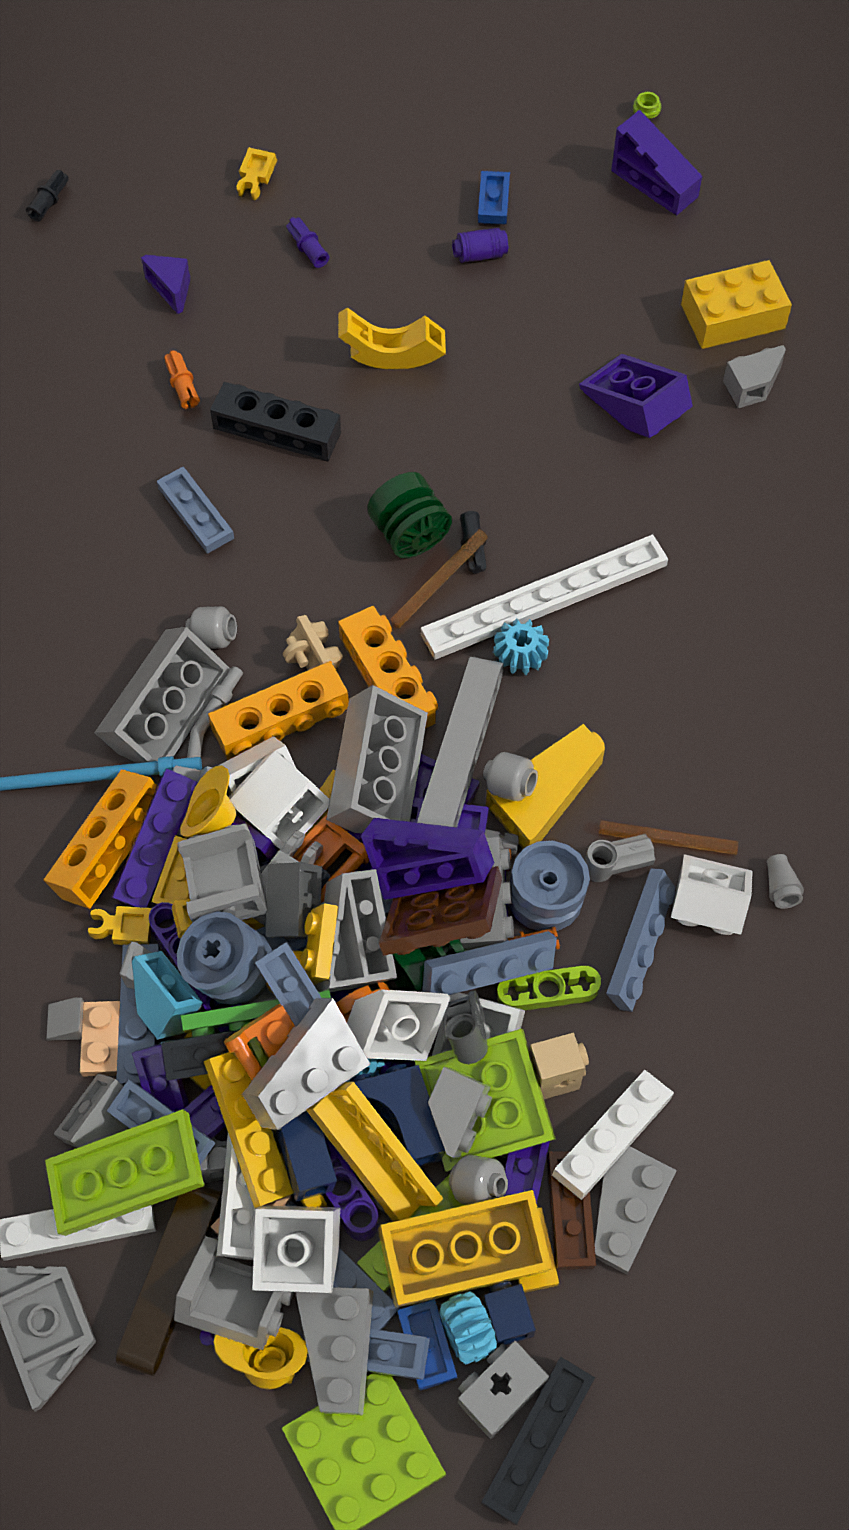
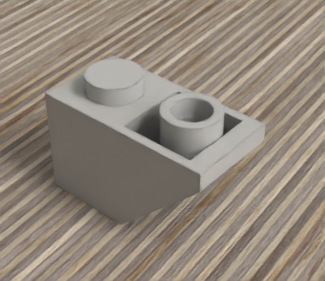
M784 345L766 348L758 353L744 357L739 356L727 362L723 382L737 408L767 399L782 366L786 351Z
M443 1067L428 1104L446 1154L454 1158L460 1157L462 1151L465 1153L469 1152L476 1137V1132L472 1130L478 1116L483 1118L490 1106L492 1097L488 1095L491 1087L452 1068Z

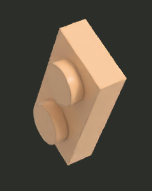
M120 1001L84 1002L80 1073L82 1077L96 1076L98 1073L106 1076H117Z

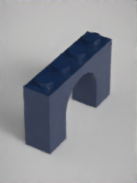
M399 1064L388 1068L385 1074L372 1077L370 1073H366L350 1080V1082H354L380 1117L387 1122L394 1135L419 1167L441 1161L446 1151L428 1104L430 1098L419 1065L407 1068L406 1064ZM305 1110L283 1127L275 1130L296 1201L332 1192L337 1182L324 1133Z

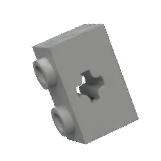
M516 1341L508 1348L502 1343L487 1358L486 1361L490 1366L480 1376L473 1372L458 1388L462 1394L458 1397L457 1404L490 1440L544 1386L549 1378L544 1370ZM493 1379L497 1382H502L506 1379L509 1382L506 1389L507 1395L503 1392L494 1395L491 1392L494 1385Z

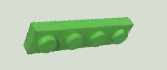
M330 990L318 992L322 998H331ZM278 999L181 1015L184 1033L192 1032V1037L213 1034L215 1033L214 1028L229 1026V1031L239 1030L241 1026L257 1019L280 1004Z

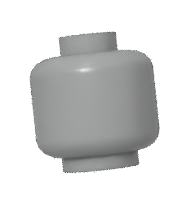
M223 606L197 607L192 612L191 617L187 619L185 625L209 649L226 648L231 640L235 639L237 634L235 616L230 614Z
M501 752L493 760L487 762L483 778L487 780V789L492 795L511 801H521L526 796H530L535 790L538 773L530 759L509 752Z
M467 1155L462 1157L452 1168L449 1176V1185L455 1199L461 1204L469 1205L503 1197L508 1188V1180L504 1167L498 1160Z

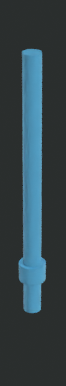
M173 756L159 757L158 761L0 777V791L111 780L116 778L121 769L144 776L160 775L161 777L166 768L172 771V768L175 766L202 770L201 757L174 759Z

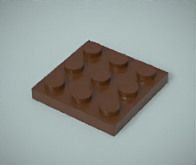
M492 867L484 882L393 898L379 940L383 956L395 953L397 955H405L417 948L430 945L432 947H441L452 940L466 937L468 939H476L490 932L502 882L499 867Z

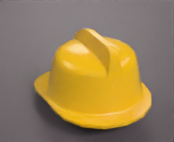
M215 766L208 770L195 786L186 816L180 827V834L185 838L222 830L232 825L235 820V806L226 794L230 775L228 769L224 766Z
M282 1327L279 1328L276 1337L269 1335L263 1350L216 1334L214 1338L215 1352L221 1361L231 1368L245 1373L250 1382L261 1389H275L286 1383L291 1384L295 1378V1373L306 1362L308 1353L304 1339L298 1333Z

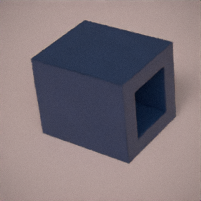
M508 1281L491 1286L489 1288L490 1293L484 1295L483 1305L495 1331L496 1348L502 1343L506 1346L514 1341L519 1342L534 1337L536 1329L522 1284L512 1286L511 1282Z

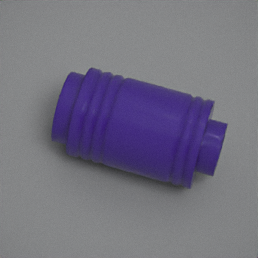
M499 228L457 233L456 239L452 240L453 255L455 258L459 257L461 263L502 258L503 254L508 253L506 231Z

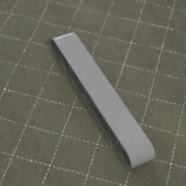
M476 657L469 658L417 823L450 827L458 826L503 674V663Z

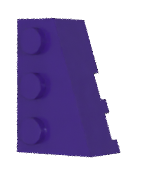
M640 110L616 129L612 172L676 216L699 197L702 175Z
M373 818L361 834L372 869L377 871L379 887L384 900L484 882L494 864L484 830Z

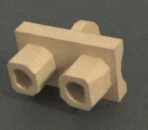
M306 615L297 617V627L286 639L288 647L283 652L287 663L298 662L301 668L306 667L307 670L331 661L334 668H338L343 659L338 646L324 648L322 644L326 643L329 637L325 623L323 621L310 623Z

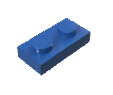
M481 171L478 223L507 224L510 172Z
M435 1299L397 1310L403 1334L423 1336L430 1339L424 1379H416L419 1391L457 1380V1374Z

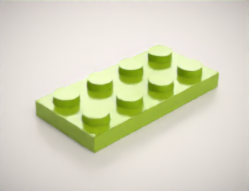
M183 1109L45 1160L57 1233L63 1236L204 1186L190 1116Z

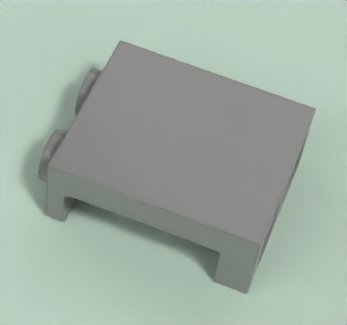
M246 824L230 825L222 830L204 835H194L177 843L185 866L190 901L186 902L188 916L192 923L201 916L216 911L231 913L240 920L266 914L267 904L255 841Z
M205 1236L176 1296L174 1321L263 1350L269 1335L276 1337L283 1318V1313L280 1312L283 1304L290 1305L294 1292L252 1290L253 1267L216 1256L218 1240Z

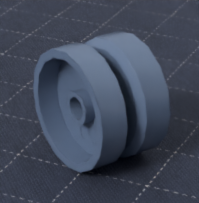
M538 841L525 847L515 858L510 876L512 904H508V907L515 918L530 929L540 931L555 926L556 931H559L571 925L580 914L589 885L588 865L580 853L569 845L557 841Z
M216 911L201 916L183 934L177 950V966L183 979L194 988L219 1003L235 1005L250 1000L266 984V980L255 962L272 952V949L263 935L231 913Z

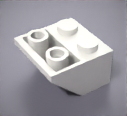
M274 749L229 796L235 809L263 835L268 837L281 851L286 841L296 830L305 834L329 808L330 799Z

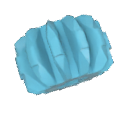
M516 617L513 621V626L504 623L501 627V632L495 634L493 654L496 658H499V662L503 663V667L510 665L512 674L517 669H522V672L527 675L529 667L539 670L541 662L546 661L549 651L547 647L549 646V638L543 635L542 625L532 627L531 619L525 624H521Z
M471 1291L450 1297V1300L441 1304L439 1315L446 1332L445 1335L448 1337L456 1357L464 1364L474 1361L478 1362L487 1358L488 1354L495 1351L497 1340L491 1320L480 1299Z

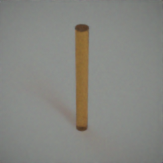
M479 529L390 619L392 624L399 629L488 539V536Z
M600 821L599 834L623 838L646 834L651 839V842L733 855H737L738 841Z

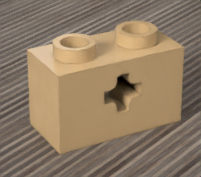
M574 1032L530 1045L529 1051L544 1099L580 1089L583 1076H586L585 1065L589 1064V1059L584 1044H577Z

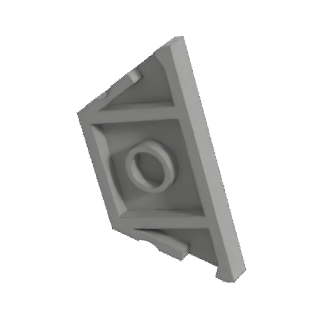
M17 1266V1268H0V1323L32 1410L37 1411L44 1406L96 1343V1339L69 1270L66 1267L47 1266L46 1268H34L32 1266Z

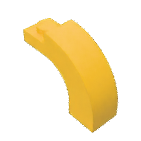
M348 307L338 313V337L351 346V358L362 364L381 369H410L431 363L446 354L445 330L427 316H423L405 327L386 329L370 324Z

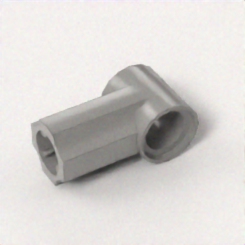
M646 834L613 842L607 840L593 842L589 846L584 859L588 865L590 880L604 882L613 874L653 865L655 857L651 839ZM593 858H603L607 865L597 864Z

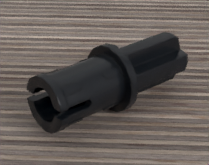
M56 170L45 186L41 185L38 187L35 198L25 210L31 219L38 222L42 221L49 208L57 204L59 200L58 194L69 181L68 175L64 174L62 170Z
M467 511L459 517L463 534L461 547L465 549L468 570L473 574H479V572L485 571L487 567L484 553L486 538L482 536L480 514L476 511Z

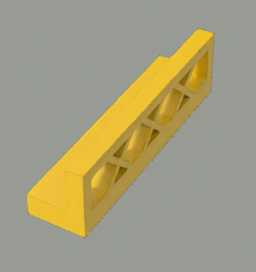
M345 1082L306 1110L393 1222L410 1218L419 1206H437L442 1201L443 1197L354 1082Z

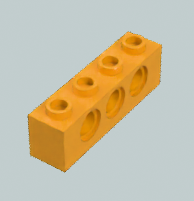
M373 605L338 621L340 640L368 687L374 685L398 698L403 694L412 696L409 699L402 700L428 713L425 728L436 724V710L438 709L436 698L431 691L426 692L423 688V680L418 668L415 665L410 666L406 659L407 653L404 645L400 640H394L387 617L384 614L380 616ZM375 643V644H379L380 646H378V647H370V646H368V645ZM386 669H394V670H396V671L393 672V673H386V672H384V670H386Z
M329 661L208 713L211 730L228 761L273 736L281 741L284 736L296 731H306L316 722L325 718H335L341 715L348 708V691L332 662ZM308 698L318 699L312 703L305 702ZM278 711L288 712L283 716L274 715ZM249 724L257 725L255 728L250 730L244 729V727Z
M120 770L43 879L62 900L91 909L132 848L157 788L154 781L148 776Z

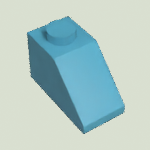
M162 951L135 956L132 960L137 1014L157 1040L184 1033L181 1015L197 1013L203 1002Z

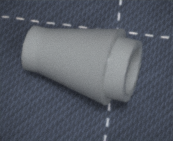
M776 854L768 858L770 900L775 902L776 907L782 909L791 908L801 903L804 888L790 866L787 856Z

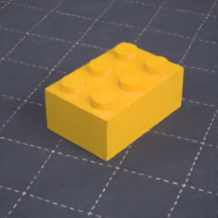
M770 260L685 280L681 306L702 349L786 329L792 306Z

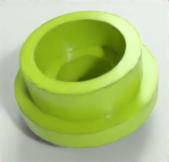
M652 92L639 94L633 104L634 113L640 110L648 119L658 116L661 111L659 97Z

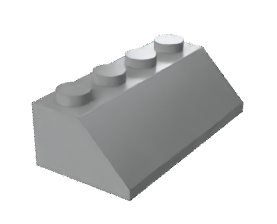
M187 627L166 629L94 733L116 753L135 763L158 761L159 757H174L210 702L209 695L216 685H221L230 668Z
M374 685L349 698L326 820L354 833H363L373 818L410 822L427 712Z

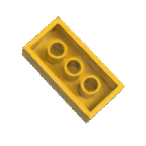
M533 1190L382 1224L378 1229L395 1308L529 1277L552 1269Z

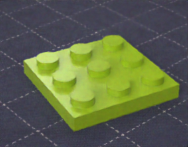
M523 1029L487 1039L488 1051L480 1061L473 1064H463L458 1061L453 1049L429 1056L426 1061H415V1065L420 1067L429 1098L443 1067L452 1068L491 1087L488 1095L492 1097L490 1106L483 1118L478 1116L472 1129L476 1132V1137L469 1152L465 1153L462 1151L460 1157L454 1158L445 1152L442 1158L445 1171L452 1170L455 1164L467 1155L494 1158L555 1140Z
M371 1373L366 1377L363 1415L322 1413L318 1405L282 1427L335 1530H360L446 1476L442 1465L392 1375Z

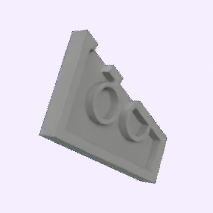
M630 1146L602 1177L594 1240L596 1259L626 1275L628 1274L677 1170Z
M333 1287L332 1293L296 1292L320 1412L327 1414L363 1415L373 1291L366 1288Z

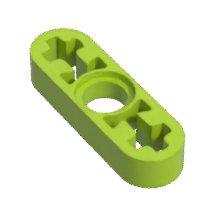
M590 966L546 970L500 982L497 989L498 1003L523 1010L589 1002L596 998L599 993L601 977ZM580 977H585L589 983L593 982L590 984L588 991H583L582 986L576 985ZM565 978H568V986L576 985L570 986L569 994H564L566 988ZM550 980L558 985L559 992L553 997H546L540 993L538 986L543 981ZM528 983H533L532 995L534 999H529L530 992H525L528 991ZM511 986L515 987L516 992H525L520 993L516 1001H512L510 995H504L508 993V988Z

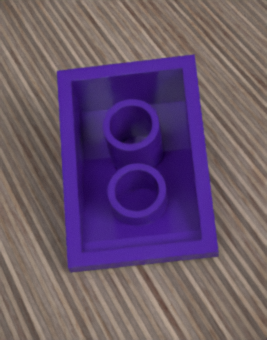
M620 354L579 383L580 389L626 429L648 438L658 434L661 429L693 407L686 374L625 354Z

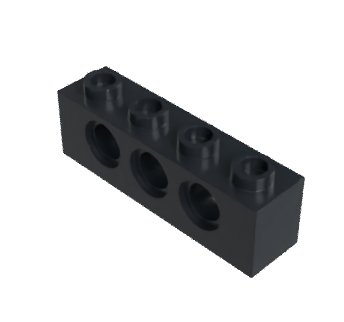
M223 382L210 409L213 429L329 462L341 435L340 414L334 413L329 409H319L305 405L300 401H291L277 397L272 393L252 390L240 384L235 385Z

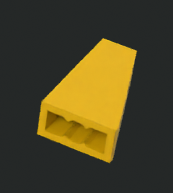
M582 724L531 759L534 769L538 773V780L533 793L521 801H511L492 795L487 789L486 806L489 807L490 811L509 833L518 835V844L523 849L538 841H542L600 767L605 752L602 738Z

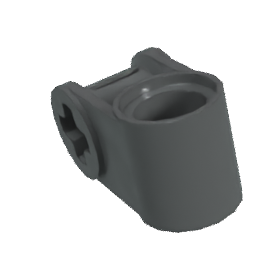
M474 990L470 991L467 997L449 1002L442 1019L446 1037L457 1060L463 1064H473L480 1061L488 1051L484 1028V1012L478 994Z

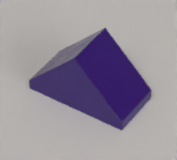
M144 255L141 257L146 280L177 314L183 312L191 280L188 260L154 255Z

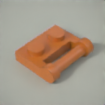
M325 815L305 836L303 844L298 848L293 858L300 862L309 846L314 841H317L323 845V849L313 865L322 866L326 870L347 848L352 852V855L329 878L328 881L343 873L355 872L362 864H367L370 860L364 844L341 826L326 820L327 815ZM326 884L321 889V903L325 899Z
M278 1004L232 1034L224 1041V1044L230 1053H235L251 1081H253L262 1067L247 1043L255 1037L269 1059L278 1052L288 1039L287 1035L296 1026L283 1005Z

